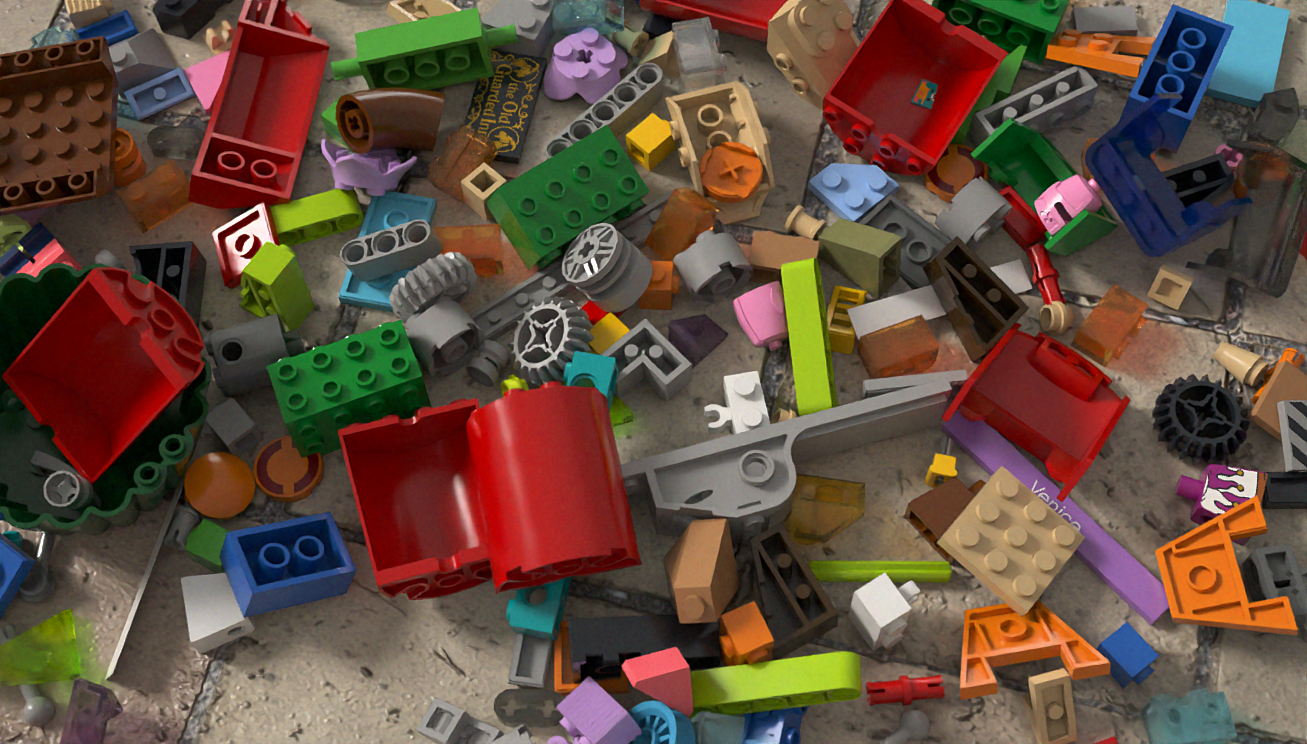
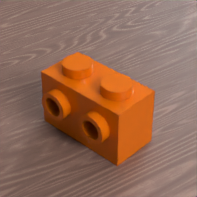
M755 601L720 616L719 641L722 646L721 659L725 667L749 664L750 666L753 663L771 661L774 639Z

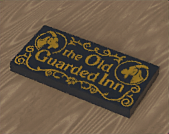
M492 50L491 56L495 76L481 78L477 81L457 145L458 155L519 164L547 68V58Z

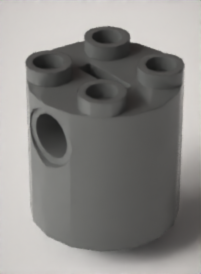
M278 313L215 331L203 338L208 355L213 357L215 365L218 366L212 368L217 387L222 389L225 397H237L273 386L266 366L274 364L282 358L294 357L305 353L298 329L286 332Z

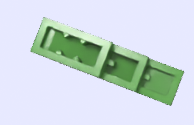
M1020 45L1003 59L956 132L951 144L965 145L974 114L1010 97L1027 46Z

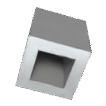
M233 397L225 402L218 403L208 413L206 423L213 434L232 455L240 457L263 440L256 424Z

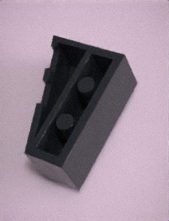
M157 0L152 10L163 33L190 40L216 17V10L225 2L230 4L233 0Z
M1219 153L1135 180L1121 198L1149 254L1221 198L1236 180L1223 154Z
M193 241L129 246L136 267L135 274L146 277L150 282H154L171 296L178 299L199 328L207 261Z

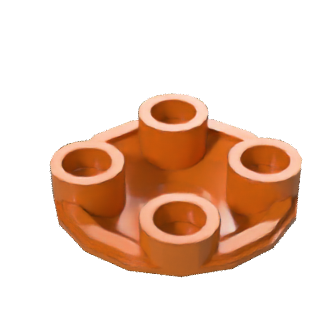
M225 452L208 453L196 459L188 468L184 479V499L204 516L225 521L235 518L237 514L246 509L251 503L256 489L254 474L247 463L236 455Z

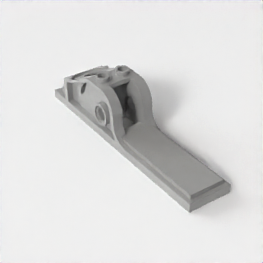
M943 378L621 464L629 506L633 508L639 505L641 501L647 500L656 533L659 535L680 537V534H683L693 520H697L694 516L705 519L728 518L732 544L741 542L750 544L751 538L780 522L784 525L789 519L796 484L794 464L939 425L952 392L948 378Z

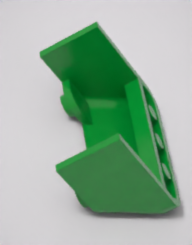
M1010 117L971 153L974 159L989 165L991 169L988 170V173L998 184L1001 185L1005 182L1012 186L1037 215L1034 204L1035 200L1053 184L1078 174L1045 135ZM1102 203V206L1096 213L1084 209L1054 237L1047 230L1045 235L1048 239L1045 241L1044 246L1057 256L1059 254L1069 256L1110 234L1119 224Z

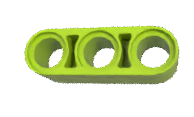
M338 188L290 201L289 204H279L271 207L280 245L283 244L287 247L355 229L364 221L355 189L344 190Z

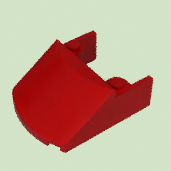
M1015 323L971 374L942 416V419L948 422L955 412L959 410L966 419L970 421H984L1045 463L1048 474L1057 482L1065 484L1056 499L1063 502L1091 466L1131 400L1127 395L1121 400L1109 387L1113 381L1095 365L1069 347L1041 332H1038L1036 337L1019 331L1022 324Z

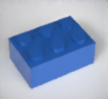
M331 512L227 532L219 555L243 618L346 594L357 571Z

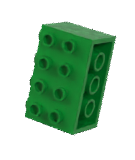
M933 0L932 6L946 14L945 18L950 24L954 26L964 25L975 33H979L980 36H987L988 41L1002 48L1008 54H1011L1020 45L1027 46L1024 60L1041 66L1047 54V47L1054 39L1070 0Z
M605 125L498 188L486 205L526 268L530 270L537 265L541 270L557 260L556 258L563 254L562 249L567 251L574 239L587 228L599 223L613 224L617 221V218L621 221L633 214L637 208L644 204L642 198L650 191L609 126Z
M401 320L383 323L375 329L360 334L348 335L343 340L326 346H316L308 352L294 357H285L274 364L266 366L285 425L301 458L318 452L322 456L342 449L337 430L344 429L352 423L366 424L379 421L381 418L393 414L398 415L400 419H409L414 417L416 410L422 407H432L421 371Z

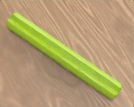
M812 560L809 562V567L818 582H871L883 573H886L892 582H909L913 580L915 583H948L952 576L951 565L948 561Z

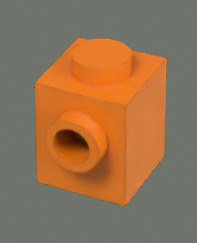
M651 261L653 272L648 287L638 299L639 309L672 310V295H679V275L673 274V262Z

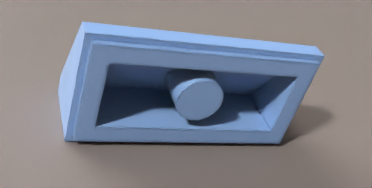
M182 67L124 92L138 121L196 96Z

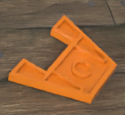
M1065 29L1063 33L1058 32L1048 45L1046 58L1138 78L1143 67L1144 58L1117 54L1118 52L1149 55L1156 37L1121 36L1106 33L1081 34L1082 32L1079 30Z
M1257 495L1155 550L1173 623L1298 635L1297 625L1288 596L1249 603L1231 541L1267 534L1266 522Z
M1038 599L1022 617L1006 603L965 610L960 700L998 694V683L991 670L992 667L1060 656L1072 680L1110 674L1111 662Z

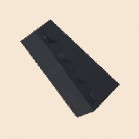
M677 615L568 618V645L573 684L582 683L588 676L594 681L621 678V670H623L622 664L625 662L624 655H626V660L673 647L679 649L690 670L713 668L720 665L722 654L717 622L680 623Z

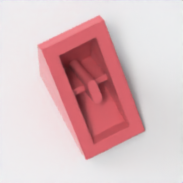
M677 647L628 659L622 664V668L634 688L688 717L693 713L690 667Z

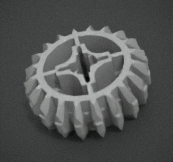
M448 252L445 255L439 254L434 259H428L427 262L421 265L418 264L417 268L408 271V275L399 279L398 284L393 287L389 296L393 307L392 310L397 318H400L403 324H406L411 316L417 313L422 314L443 296H449L458 303L466 300L478 283V276L474 271L475 268L460 252Z
M545 296L542 302L534 301L532 310L524 309L525 316L522 320H516L518 328L510 332L514 340L508 344L512 350L508 357L514 363L512 368L524 380L537 386L552 381L564 382V370L567 362H572L575 351L591 352L592 350L588 343L594 339L590 332L593 325L588 320L589 315L586 314L585 310L581 309L572 300L568 301L558 296L554 298Z

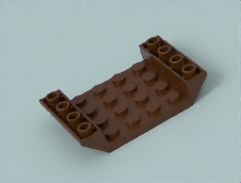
M104 36L0 54V216L99 199L114 189L118 80Z

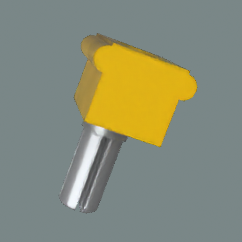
M947 437L941 438L939 453H935L932 465H930L926 475L925 484L927 486L937 487L952 478H956V457L950 456L953 444L951 438L948 439L945 455L944 449Z

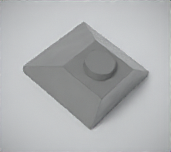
M154 28L108 47L118 80V93L121 98L125 96V91L176 69Z

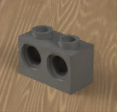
M1284 544L1255 548L1242 563L1254 602L1288 596L1297 628H1299L1307 621V590L1292 545Z

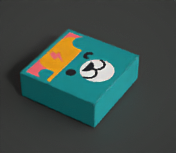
M922 79L910 103L931 109L937 92V84Z

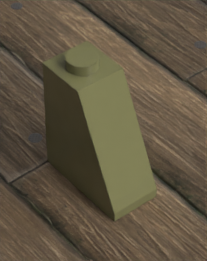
M839 218L831 226L825 227L819 234L818 258L877 299L900 279L902 238L897 234Z

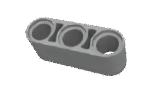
M414 220L347 242L340 251V258L358 280L369 281L417 266L418 264H423L428 259L436 258L442 251V243L426 221Z

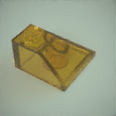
M796 473V484L788 533L795 542L802 545L823 544L864 516L865 483Z

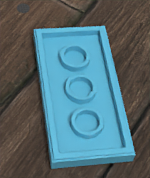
M1227 0L1222 22L1234 26L1206 88V96L1265 111L1268 110L1271 104L1290 10L1250 0Z
M386 191L384 196L372 195L358 238L414 220H424L431 227L437 208V201L434 198ZM417 266L369 281L358 280L347 269L338 296L339 301L344 304L394 312L389 299L392 289L398 284L399 279L404 278L408 275V271L414 270Z

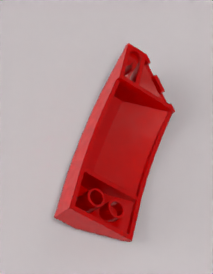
M245 0L214 108L191 174L189 202L217 209L254 207L262 202L267 205L289 204L330 46L324 39H318L313 34L312 26L299 11L294 12L287 5L288 0Z

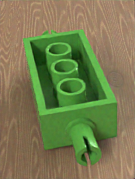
M477 7L355 33L357 57L337 62L333 61L331 66L336 82L363 76L369 89L414 88L431 90L495 76L491 56L492 48L514 43L518 44V37L514 23L487 30V27L483 26Z

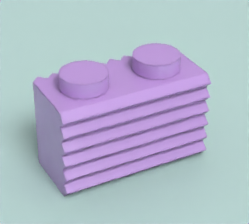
M590 676L556 706L563 716L559 721L561 726L573 739L579 734L582 736L578 740L579 744H630V741H634L637 735H641L642 730L630 714Z

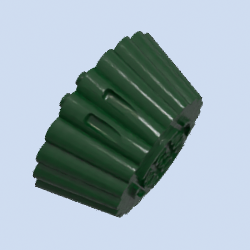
M54 263L40 270L36 277L28 273H16L6 277L0 283V521L8 522L11 526L19 529L61 536H69L76 532L97 536L107 531L111 524L122 528L132 525L138 519L140 511L150 512L159 508L163 503L165 491L176 488L182 481L187 463L194 454L209 413L206 394L212 377V369L210 363L204 357H201V361L205 363L197 378L101 480L92 485L102 501L100 508L87 505V507L81 510L71 511L53 506L46 500L43 487L48 477L39 475L30 463L36 450L49 454L69 465L75 471L77 470L52 440L55 437L54 429L50 425L45 426L36 421L2 375L94 268L110 267L102 263L85 266L79 272L68 264ZM132 274L133 279L145 285L150 283V280L146 277Z

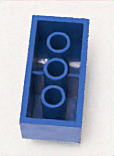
M1173 4L1127 99L1116 130L1176 154L1234 26Z

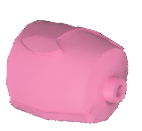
M1076 174L1062 182L1058 181L1035 200L1034 204L1041 221L1049 233L1054 237L1084 209L1096 213L1102 206V201L1097 193L1101 187L1093 178L1087 181V179Z
M779 281L758 287L733 300L732 306L740 326L756 348L769 346L770 351H773L783 346L782 341L789 338L784 293Z

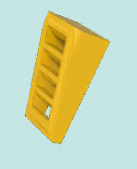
M834 285L826 313L831 351L852 354L857 335L847 309L864 305L867 291ZM838 300H839V301H844V302H849V303H854V304H857V305H856V306H853V305L838 303Z

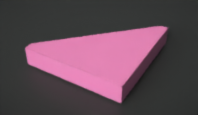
M230 50L183 70L207 116L212 114V108L217 98Z

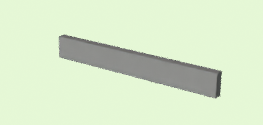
M672 190L614 227L631 244L641 250L691 219L692 211ZM564 257L469 314L484 332V340L494 341L518 326L516 320L524 318V309H533L534 301L542 302L545 296L549 298H554L555 296L565 297L577 289L562 274ZM476 344L474 346L475 350L478 351L479 347Z

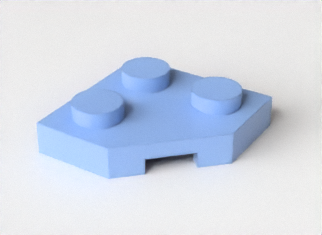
M831 163L808 181V189L842 219L859 223L889 194L894 196L899 188V185L877 165Z

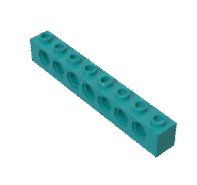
M575 351L572 362H567L565 366L564 382L567 383L566 386L598 388L599 392L607 398L610 412L619 375L617 360L614 357ZM572 576L562 578L558 582L517 590L515 599H510L506 611V620L510 621L509 626L515 633L557 641ZM544 589L547 591V596L543 602L539 604L530 603V596L535 590Z

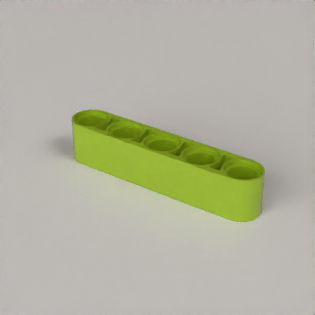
M815 257L782 264L781 276L799 415L804 416L838 407L822 276L819 263Z
M843 651L753 663L750 666L749 664L690 672L693 713L689 717L708 719L856 700L862 696L860 656L853 652Z

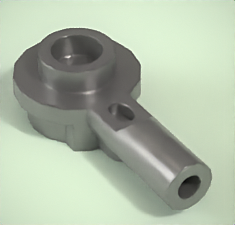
M41 534L34 559L35 562L18 589L20 597L26 602L40 603L46 600L55 588L53 575L47 571L56 539L54 534Z

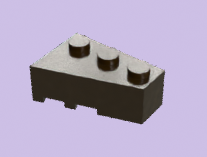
M958 236L946 244L922 268L971 362L986 354L1029 309Z
M782 522L751 538V554L766 625L774 639L772 653L774 660H778L837 627L838 612Z

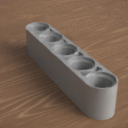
M645 63L638 66L549 141L546 146V158H551L605 125L609 126L615 137L619 136L662 98V69L654 63Z

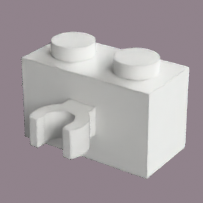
M758 371L724 376L723 398L725 407L723 408L717 404L704 407L705 417L716 416L719 418L717 422L708 423V433L711 434L720 433L726 426H730L733 435L771 425Z
M883 573L854 592L848 617L872 651L882 645L885 649H888L903 638L902 633L908 625L907 620L912 609L909 605L918 600L917 595L921 591L913 580L897 589L887 574Z

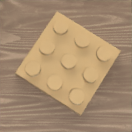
M1001 466L938 540L937 544L1022 617L1031 609L1085 539V536L1007 469Z

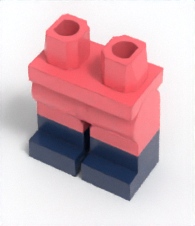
M41 222L18 241L36 262H33L16 245L0 257V273L5 278L16 273H28L36 277L40 270L54 263L68 264L74 267L77 272L83 268L66 246Z

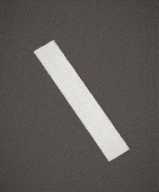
M1021 259L990 268L1015 294L1033 289ZM931 285L847 309L858 340L946 315Z
M184 479L176 488L105 679L114 672L184 485Z

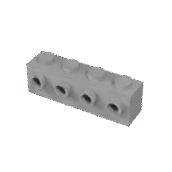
M1075 65L975 113L969 137L978 147L1009 117L1038 132H1043L1049 128L1055 129L1062 125L1065 120L1075 115L1082 116L1087 113L1093 105L1092 102L1099 85L1083 66Z

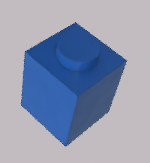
M1128 622L1101 642L1096 649L1111 662L1110 675L1123 689L1132 681L1140 685L1152 675L1155 670L1151 665L1159 657Z

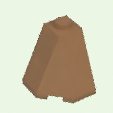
M728 518L693 520L663 558L668 591L680 623L717 622L739 588Z

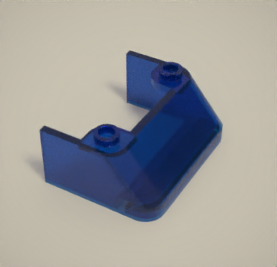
M1156 93L1090 145L1085 154V163L1142 252L1150 257L1165 256L1213 232L1254 203L1250 197L1230 199L1216 208L1210 202L1199 201L1185 209L1151 158V155L1162 147L1165 140L1164 129L1157 118L1183 99L1180 93Z

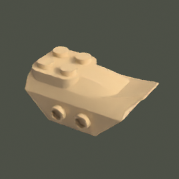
M788 0L769 21L767 51L774 60L775 66L782 71L790 82L792 90L801 99L823 111L822 103L824 96L861 42L852 29L853 17L843 0Z
M738 81L665 98L672 121H670L671 134L674 140L679 139L681 148L678 149L680 161L683 167L688 166L701 206L707 207L725 226L758 218L766 195L775 187L768 148L771 145V139L767 127L762 128L759 120L761 119V110L758 101H752L749 90ZM728 141L742 143L752 148L763 165L762 182L757 192L747 200L737 203L720 202L710 197L702 188L699 173L700 160L705 152L711 147L715 148L720 146L721 143Z

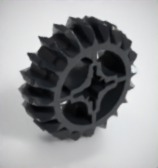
M1192 374L1186 380L1179 377L1173 384L1169 383L1166 385L1162 394H1159L1155 400L1156 404L1152 411V418L1156 419L1153 423V430L1160 431L1158 442L1168 441L1169 443L1167 453L1176 449L1180 452L1179 461L1185 459L1186 456H1190L1193 465L1198 464L1203 459L1207 466L1213 464L1216 459L1222 462L1229 455L1232 456L1237 453L1240 444L1242 445L1247 438L1246 432L1250 427V421L1246 420L1249 409L1240 407L1243 403V397L1232 396L1234 386L1225 389L1221 387V379L1212 383L1209 380L1208 374L1202 376L1200 381ZM1203 412L1204 415H1203V417H1202V419H1201L1203 422H1202L1201 425L1198 427L1197 424H1198V422H1199V420H1200L1198 417H1199L1200 414Z

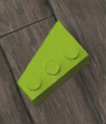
M268 240L263 244L242 270L241 286L244 289L240 292V297L243 299L239 303V307L259 318L278 313L286 332L297 329L315 307L310 294L311 290L303 277L304 272L300 269L296 259L297 255L292 249L283 244L277 246Z

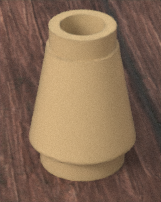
M1226 341L1217 348L1213 356L1243 385L1249 384L1252 387L1260 382L1269 367V364L1263 361V356L1229 344Z

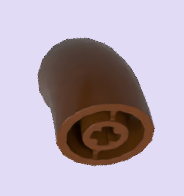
M375 88L345 94L338 99L336 105L338 130L348 147L360 154L396 148L433 152L445 93L414 88Z

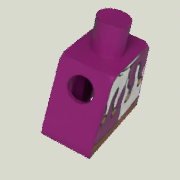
M1209 464L1199 480L1181 475L1176 485L1175 495L1194 501L1190 519L1201 526L1256 495L1261 506L1268 473ZM1251 537L1232 540V542L1244 546Z

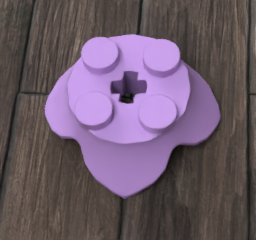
M586 28L581 32L567 36L557 43L551 52L552 58L544 76L546 98L565 100L578 93L587 103L595 104L621 82L619 71L625 69L628 65L626 53L604 36L599 35L598 31L594 28Z
M323 139L321 143L322 152L333 172L335 187L344 190H353L355 186L366 188L367 194L384 196L386 191H394L397 188L403 174L417 162V157L413 156L410 160L400 164V159L392 149L348 155V150H343L326 139Z

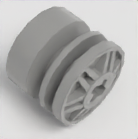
M607 223L592 225L581 232L567 249L562 262V274L566 280L581 293H585L602 311L608 313L620 312L633 305L645 292L653 272L652 263L647 256L635 245L631 244L624 235L620 234L613 225Z

